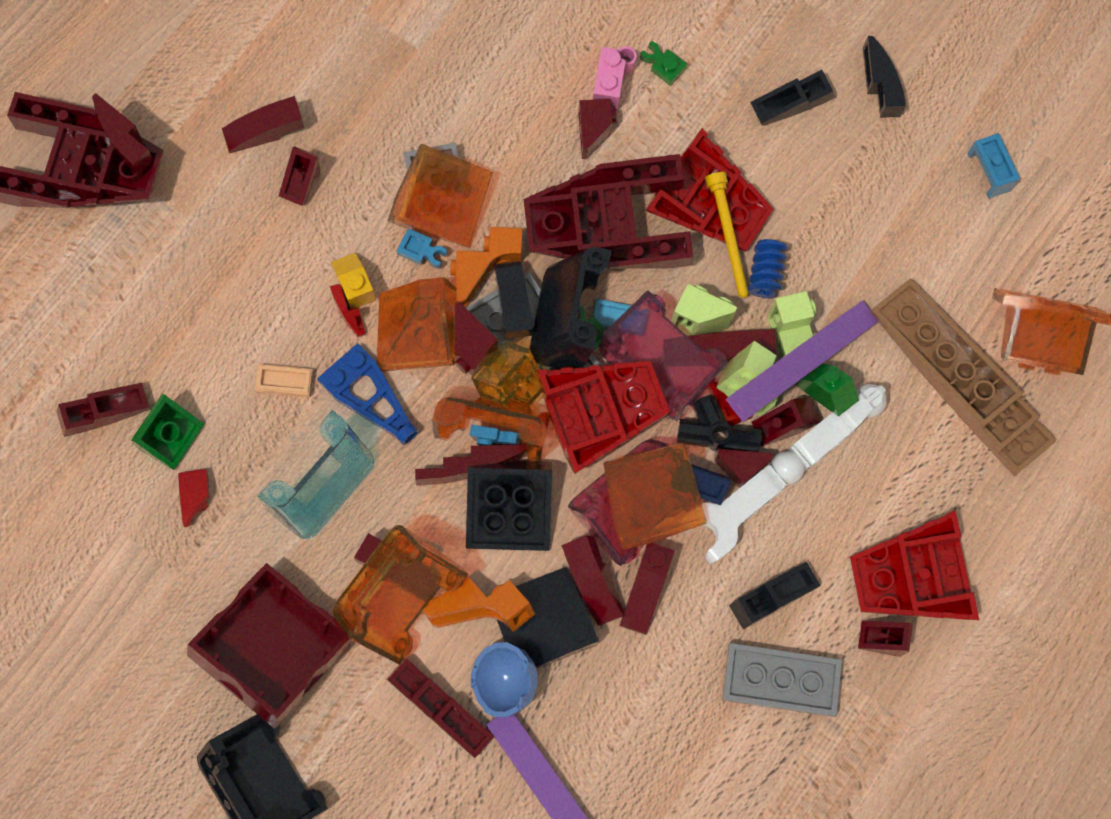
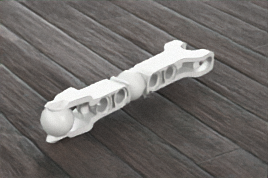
M865 384L858 387L856 392L859 401L839 417L831 413L792 445L788 451L776 454L771 460L770 465L729 496L721 505L710 502L699 503L679 521L677 526L684 533L698 526H707L713 531L715 544L705 555V560L709 565L715 564L735 547L738 539L737 530L741 524L776 497L787 485H794L799 482L804 472L848 438L865 418H873L882 414L887 404L886 390L882 385Z

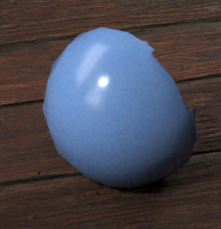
M507 642L494 643L483 649L476 658L471 671V688H473L476 699L485 710V713L493 717H509L524 710L531 703L537 688L538 673L536 665L525 650Z

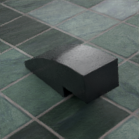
M868 36L863 46L867 94H878L880 118L901 117L906 107V101L899 75L883 47L874 36Z
M820 70L800 81L796 78L750 103L761 125H766L819 106L835 98V95L823 70Z
M521 261L494 264L505 339L532 336V320Z
M805 562L738 598L729 606L744 630L812 592L821 585L808 563Z

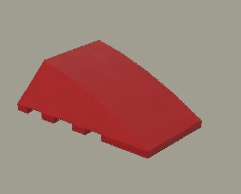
M701 128L681 155L683 189L670 191L660 189L654 194L645 211L726 244L715 195L711 193V189L707 188L705 177L710 174L726 172L728 184L726 185L725 195L738 249L747 251L774 209L751 183H747L740 175L741 171L736 165L733 166L726 159L721 148L718 145L715 146L707 137V132Z
M651 361L616 363L608 366L592 365L584 368L568 367L548 371L547 369L537 370L545 405L563 454L574 474L670 413Z
M956 510L909 532L902 533L891 540L850 556L861 612L979 621L974 592H971L961 548V532Z

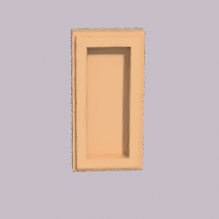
M258 364L254 390L256 393L310 397L313 369Z

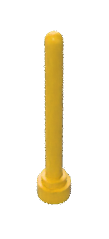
M717 172L706 176L705 180L707 188L711 189V193L715 195L738 295L741 298H745L749 292L725 195L728 180L726 172Z

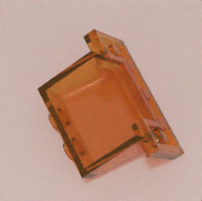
M994 288L992 298L1003 305H1007L1000 358L1006 361L1017 362L1018 367L1034 370L1035 366L1045 368L1044 372L1054 375H1061V371L1084 375L1096 324L1110 325V313L1097 307Z

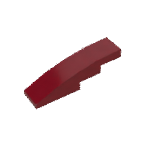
M775 329L717 332L664 339L665 367L718 366L719 363L730 361L753 341L777 355Z
M526 444L471 446V457H443V468L415 469L416 486L445 484L468 479V466L515 462L526 457Z
M404 658L386 678L388 682L472 757L476 758L494 737L460 704L446 694L407 658Z

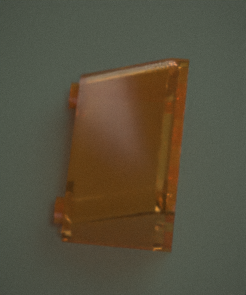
M463 387L450 388L437 403L432 419L434 438L448 441V437L453 431H464L468 418L518 430V435L521 439L520 444H526L527 460L541 461L550 426V415L545 407Z
M396 525L387 533L337 599L333 608V616L352 641L400 665L413 648V638L408 630L428 605L429 601L432 600L440 588L448 592L457 590L469 574L460 565L402 525Z

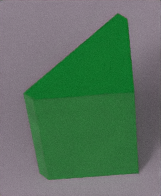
M161 394L131 441L138 450L174 470L204 426V423L168 396Z

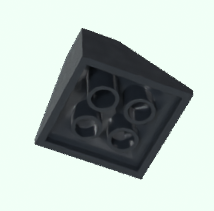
M517 461L468 466L466 549L549 551L552 462Z
M566 567L515 586L530 602L535 613L533 617L512 632L506 624L497 620L504 641L525 650L536 665V669L595 647L599 642L587 610Z

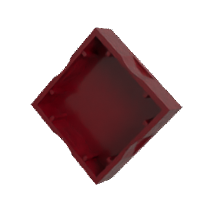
M266 563L239 590L232 603L216 614L188 643L187 656L276 729L351 646L354 633L323 608L306 599L295 585Z

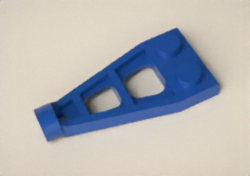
M358 343L317 378L318 382L336 401L396 437L402 445L411 442L418 434L419 429L409 421L376 361ZM364 376L370 377L376 387V393L368 401H362L350 393V388ZM382 398H385L394 409V413L386 420L380 418L371 410Z

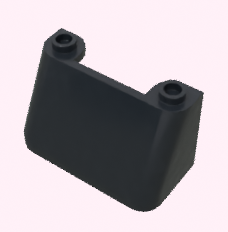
M591 247L554 263L546 269L542 279L529 347V355L535 363L556 369L568 367L583 368L594 350L596 331L590 323L577 319L580 298L585 289L595 290L600 274L608 267L611 250Z
M258 715L214 737L205 744L197 755V763L202 774L229 819H315L328 809L323 793L312 787L304 788L276 742L281 730L280 724L274 729Z

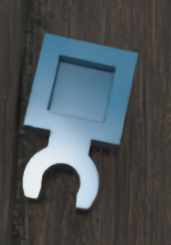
M408 228L396 251L397 255L419 265L426 259L429 260V264L432 267L440 269L441 262L435 260L434 256L440 254L446 257L447 250L442 246L431 247L433 243L432 238Z
M471 425L469 435L477 441L476 444L479 446L493 444L520 445L521 436H518L516 432Z

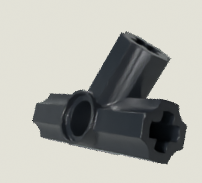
M714 395L704 396L692 403L698 421L680 419L678 444L707 447L715 452L718 449L760 451L762 430L729 425ZM721 432L725 435L726 439L718 441L713 438L712 434Z

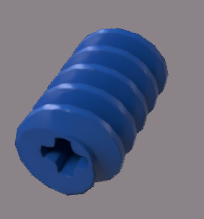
M770 239L757 241L754 247L755 255L752 259L754 263L751 267L752 274L749 279L751 284L748 286L750 294L759 298L772 299L777 296L774 291L782 290L783 286L777 283V281H783L784 275L778 272L784 271L786 268L780 262L787 260V256L781 253L788 251L789 247L787 244Z

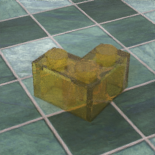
M507 340L471 377L481 397L503 406L511 398L530 406L542 393L537 373L539 369L530 349Z

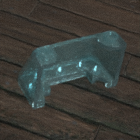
M333 410L320 425L321 437L330 447L296 487L292 488L286 482L276 480L269 483L257 496L269 514L302 539L314 538L374 467V458L371 451L347 422Z

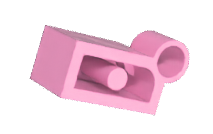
M624 46L618 51L614 48H601L593 100L611 99V109L616 108V111L618 110L623 74L631 73L636 65L637 53L633 48ZM623 58H627V59H629L631 62L625 63L626 60H624Z

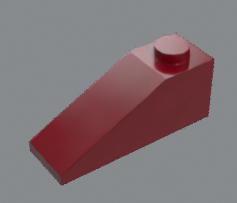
M651 542L647 543L624 610L625 616L622 617L619 625L620 627L644 635L647 634L675 550Z

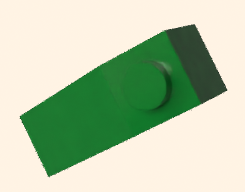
M822 363L794 384L838 417L859 401L853 379L834 365Z

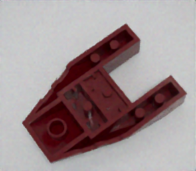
M14 93L7 114L14 128L53 137L55 140L43 175L0 166V203L17 207L65 208L150 200L164 154L163 149L140 137L137 141L149 150L153 161L137 175L115 151L94 109L28 94Z
M680 154L602 163L581 175L577 174L570 177V180L555 187L553 185L523 199L529 252L565 259L588 248L599 247L611 250L608 268L667 269L693 265L694 257L690 231L636 238L631 195L654 193L660 189L663 191L683 189Z

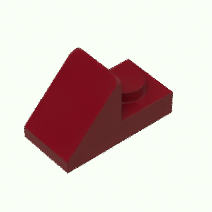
M292 147L278 196L301 206L305 205L313 179L320 175L319 156L298 147Z

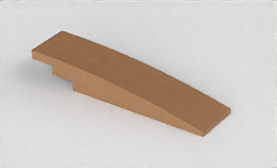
M911 278L871 310L873 316L927 381L1014 476L1018 475L1057 441L1038 422L1040 416L1021 398L1023 393Z

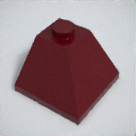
M458 302L455 304V359L457 360L455 364L464 374L469 372L473 377H476L498 356V339L467 308Z

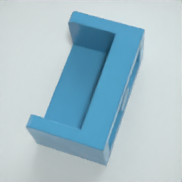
M999 133L973 143L967 154L969 158L977 156L991 185V188L986 193L988 199L1012 191L1020 177Z

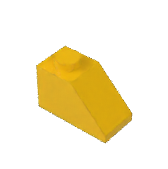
M356 253L330 262L339 284H341L344 297L350 309L375 301L373 288Z

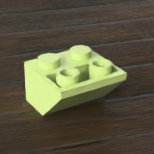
M687 284L674 310L668 329L683 336L720 332L729 328L737 307L725 297L717 298L709 294L702 286Z

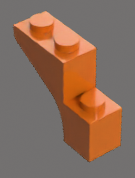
M490 227V236H484V252L457 250L456 260L451 259L450 276H455V285H450L449 301H454V310L455 304L458 302L465 308L468 306L489 272L495 268L494 264L521 261L522 228Z
M468 575L453 582L447 591L439 597L430 600L423 609L429 622L436 628L489 617L503 622L514 632L535 615L530 602L510 580L495 587L491 594L486 597Z

